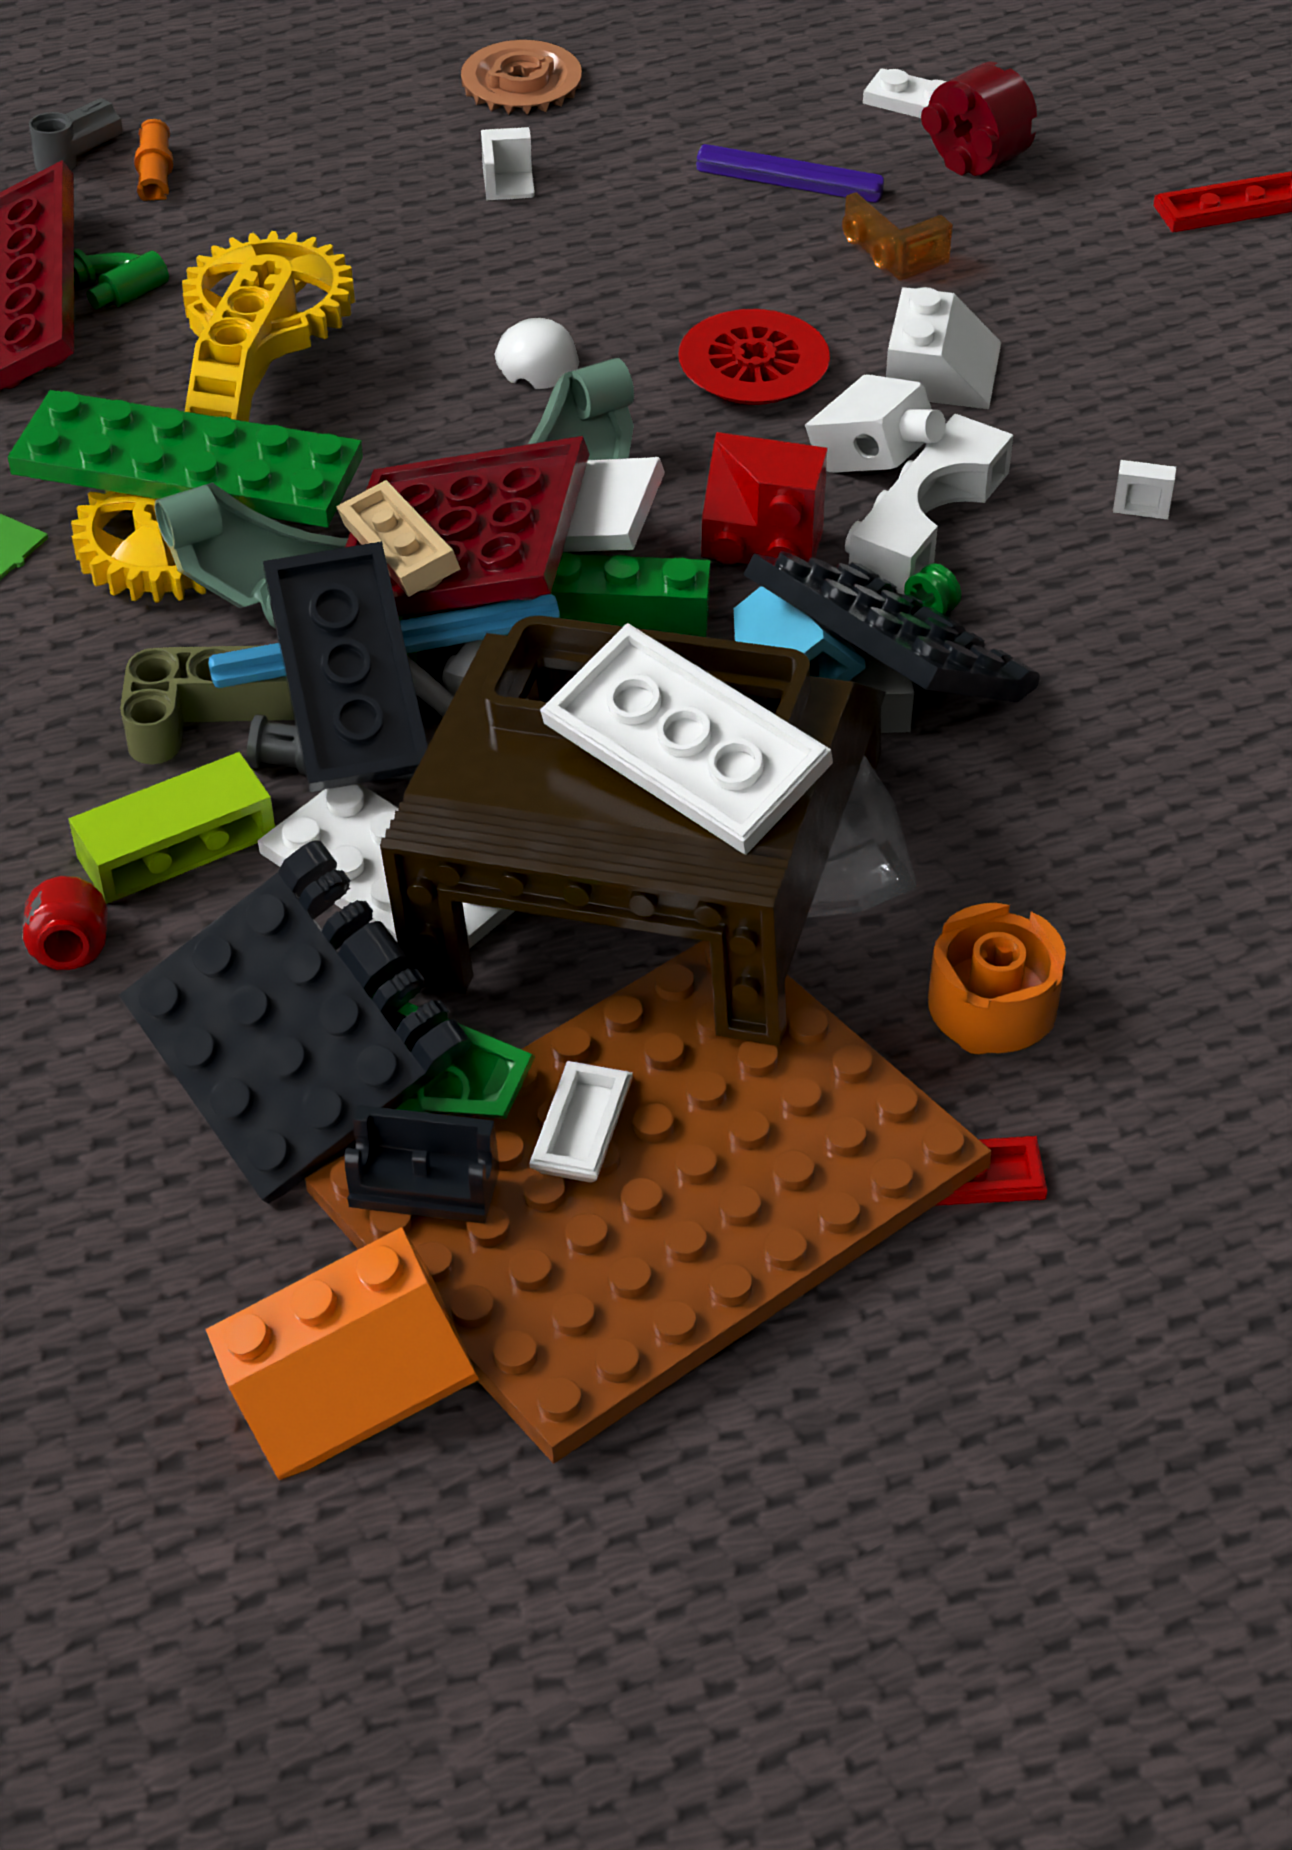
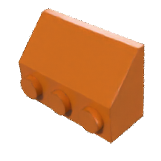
M402 1227L206 1329L228 1388L279 1480L309 1470L479 1380L428 1267Z

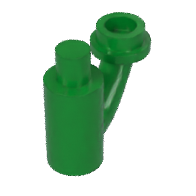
M74 249V286L79 287L85 283L89 286L95 283V274L104 273L99 276V285L88 290L86 293L89 303L95 309H99L111 302L120 307L169 281V273L165 262L153 250L142 255L126 252L86 255L82 250Z

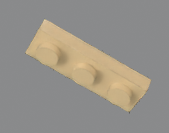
M387 480L336 506L344 525L362 545L382 541L389 576L408 597L419 591H426L436 587L442 582L443 578L460 570L453 549Z

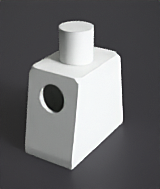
M863 375L805 424L811 445L828 448L826 471L835 473L886 470L898 467L924 443H938L944 436L946 423L941 411L931 409L926 389L920 382Z

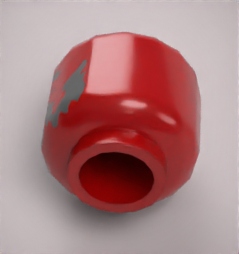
M73 876L50 878L36 886L25 903L22 939L28 953L40 964L57 970H72L87 966L94 961L106 944L108 907L102 893L92 883Z

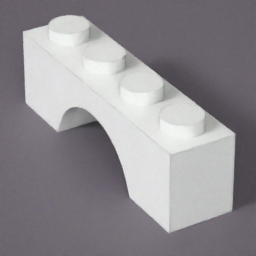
M954 414L946 423L943 438L938 443H926L924 450L914 461H907L900 473L899 479L889 491L883 490L878 495L873 509L862 522L856 521L852 525L845 542V551L850 553L849 564L852 562L862 564L878 574L880 578L886 579L897 586L898 593L904 594V586L908 578L920 573L925 566L934 563L938 526L925 513L935 507L952 502L985 503L1009 473L1013 434Z

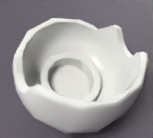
M529 318L508 328L501 336L494 354L497 366L502 370L508 381L516 383L518 379H526L535 389L554 387L564 373L577 370L579 366L577 351L569 332L555 321L544 318Z

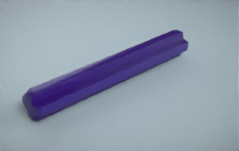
M708 144L702 145L697 155V170L710 174L873 203L879 202L884 191V177L873 173Z

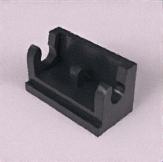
M357 1105L353 1118L356 1149L346 1148L345 1173L349 1190L347 1198L349 1207L485 1224L500 1171L495 1122L493 1120Z

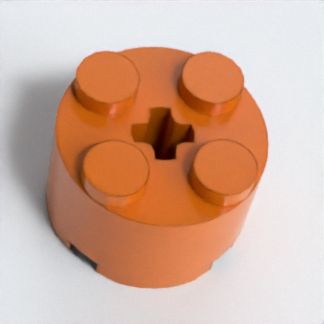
M983 903L973 905L950 916L943 925L942 933L935 941L928 990L929 1011L938 1028L969 1053H1008L1022 1050L1040 1041L1054 1027L1065 969L1066 950L1057 930L1046 919L1033 912H1030V919L1009 913L1010 905Z

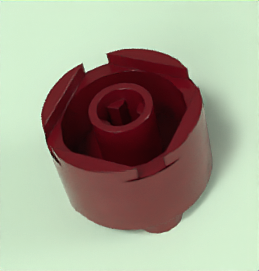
M989 61L982 63L939 85L932 93L928 106L923 108L921 112V123L924 129L931 135L937 151L944 158L945 166L961 176L967 173L974 176L981 175L1025 152L1035 139L1036 132L1031 134L1032 119L1037 117V106L1033 94L1027 83L1016 71L1011 68L1004 71L995 66L997 62Z

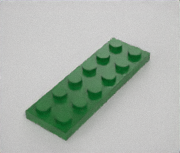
M50 390L7 458L11 475L155 499L164 498L213 482L245 506L268 518L328 527L337 511L336 506L340 505L363 459L361 440L339 437L333 434H320L284 428L279 425H264L234 420L228 417L184 412L174 408H159L128 403L123 400H110L79 395L68 391Z

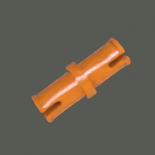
M148 119L139 128L140 147L136 150L134 165L139 173L137 193L143 201L165 200L169 194L168 175L173 168V156L169 150L170 129L161 120Z

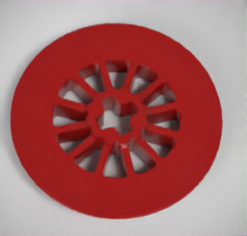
M766 309L732 310L706 318L686 333L681 341L678 352L679 362L684 373L696 385L725 400L749 405L775 403L809 389L822 378L830 362L828 344L820 332L813 326L795 316Z

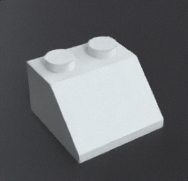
M902 287L888 347L886 377L920 382L926 389L929 402L989 409L1001 341L954 293L940 292L927 287L917 289Z

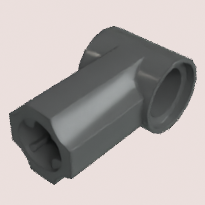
M99 98L66 114L47 112L38 114L29 121L35 169L39 172L61 160L72 170L78 163V157L123 134L121 118L117 115L112 103L103 98Z

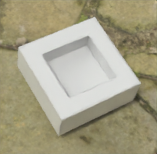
M1121 460L1113 513L1168 519L1176 467Z

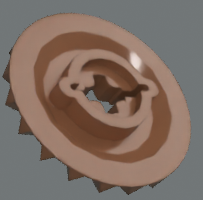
M511 40L489 45L472 54L465 61L461 70L462 87H465L466 96H473L476 105L487 103L490 111L504 106L508 115L515 108H522L528 115L531 107L534 106L546 112L549 103L562 106L564 98H574L575 90L581 89L582 69L577 58L562 47L542 41Z

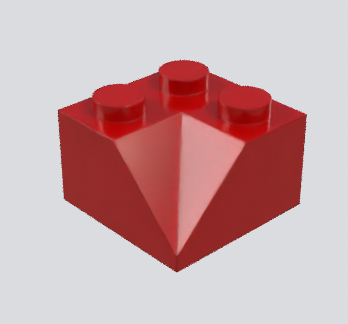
M717 432L714 439L702 514L701 557L716 559L723 564H749L754 553L778 558L781 551L795 555L807 563L810 557L815 558L823 532L828 448Z

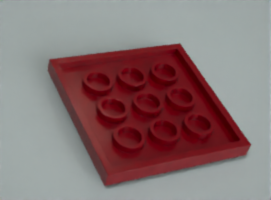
M578 436L373 469L366 490L387 480L453 549L460 566V570L443 578L442 582L436 587L426 591H419L410 597L390 577L398 616H420L430 611L458 607L476 608L486 603L514 599L532 600L541 595L551 594L590 455L584 437ZM350 532L345 547L362 545Z

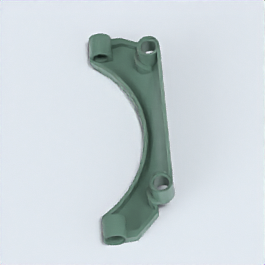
M615 357L564 373L557 381L542 419L528 444L583 436L590 454L588 460L629 459L634 424L628 406L633 403L634 386L625 363L620 358ZM213 482L157 499L154 503L160 531L170 548L177 570L238 608L260 602L266 619L274 628L275 624L263 571V561L345 548L348 538L310 533L281 524L253 511Z

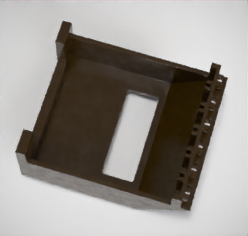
M530 616L516 622L508 636L486 633L404 792L403 802L399 803V810H395L394 820L391 819L389 829L386 828L385 838L381 837L380 849L397 943L409 957V963L403 971L407 970V968H417L425 979L424 987L466 994L474 974L463 903L709 941L716 1036L780 1046L787 1028L785 979L863 757L864 768H877L881 756V706L886 692L856 682L810 676V661L808 657L796 649L636 628L831 749L832 765L750 852L745 855L544 724L540 710L624 626L547 616Z

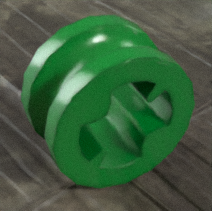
M932 563L925 566L920 573L909 577L904 586V594L917 598L924 603L923 606L934 608L943 615L956 608L961 602L960 584L954 574L941 564Z

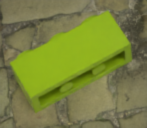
M240 752L68 818L77 858L94 886L102 893L106 904L257 844L260 838L275 828L271 797Z

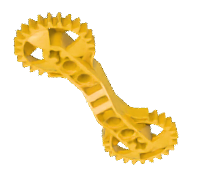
M271 231L268 238L260 240L255 233H250L249 242L241 243L232 237L229 238L230 248L224 249L213 245L211 246L212 257L198 255L196 257L197 267H188L186 269L188 279L182 280L186 318H189L191 330L199 339L194 349L185 412L215 417H228L234 420L249 422L253 394L271 362L285 354L311 347V335L322 339L328 338L327 327L341 328L342 317L351 316V304L355 303L352 267L346 265L344 254L334 255L333 245L328 244L318 248L316 237H311L302 243L298 242V236L295 232L291 233L285 240L278 239L276 231ZM237 272L223 297L210 291L220 280ZM307 283L315 285L328 293L314 307L304 312H298L296 294ZM105 490L106 494L89 492L88 499L90 505H78L77 513L79 519L72 520L71 522L73 530L72 541L76 560L80 561L81 571L83 574H92L93 585L97 587L108 583L110 594L113 596L128 588L131 601H137L145 592H152L155 603H159L162 600L165 592H173L179 601L184 599L185 589L191 587L202 595L206 593L205 587L177 570L170 548L162 536L156 519L154 503L157 499ZM124 510H132L135 531L125 540L102 530L114 516Z

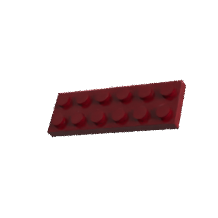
M63 160L0 192V390L4 388L12 389L20 384L24 378L46 367L58 366L68 356L74 354V174Z

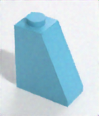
M762 586L733 608L735 641L801 651L810 661V676L849 681L866 668L865 659L845 638Z

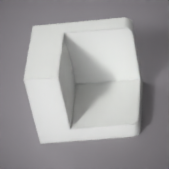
M529 127L481 130L486 200L534 197Z

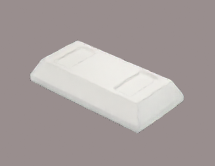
M567 1061L531 1157L530 1168L547 1175L590 1183L596 1181L630 1087L633 1072Z

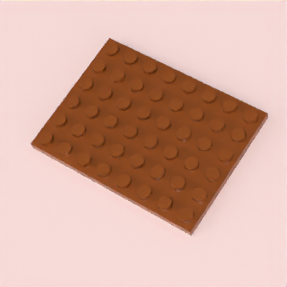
M702 940L522 1048V1050L533 1054L535 1059L506 1119L450 1115L493 1120L495 1122L500 1171L485 1224L351 1208L347 1200L349 1190L345 1173V1155L305 1178L307 1192L357 1249L374 1242L400 1227L404 1229L430 1271L478 1375V1382L553 1464L953 1194V1191L963 1184L975 1179L979 1173L990 1168L991 1150L789 975L785 979L787 1028L780 1046L716 1036L709 941ZM567 1061L633 1072V1078L597 1180L592 1183L542 1174L530 1168L529 1165Z

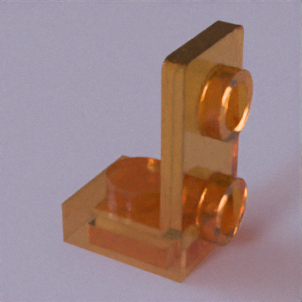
M857 192L846 196L845 216L842 220L844 235L851 244L858 243L866 250L879 269H887L901 281L949 263L953 224L942 215L899 230Z

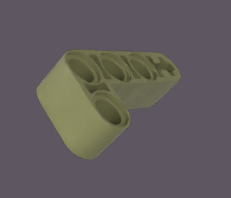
M258 646L163 647L144 649L137 652L128 660L126 665L120 706L128 752L134 760L144 764H158L172 759L179 752L182 744L184 722L252 721L256 714L266 715L268 720H295L286 676L223 688L214 686L209 670V657L215 654Z

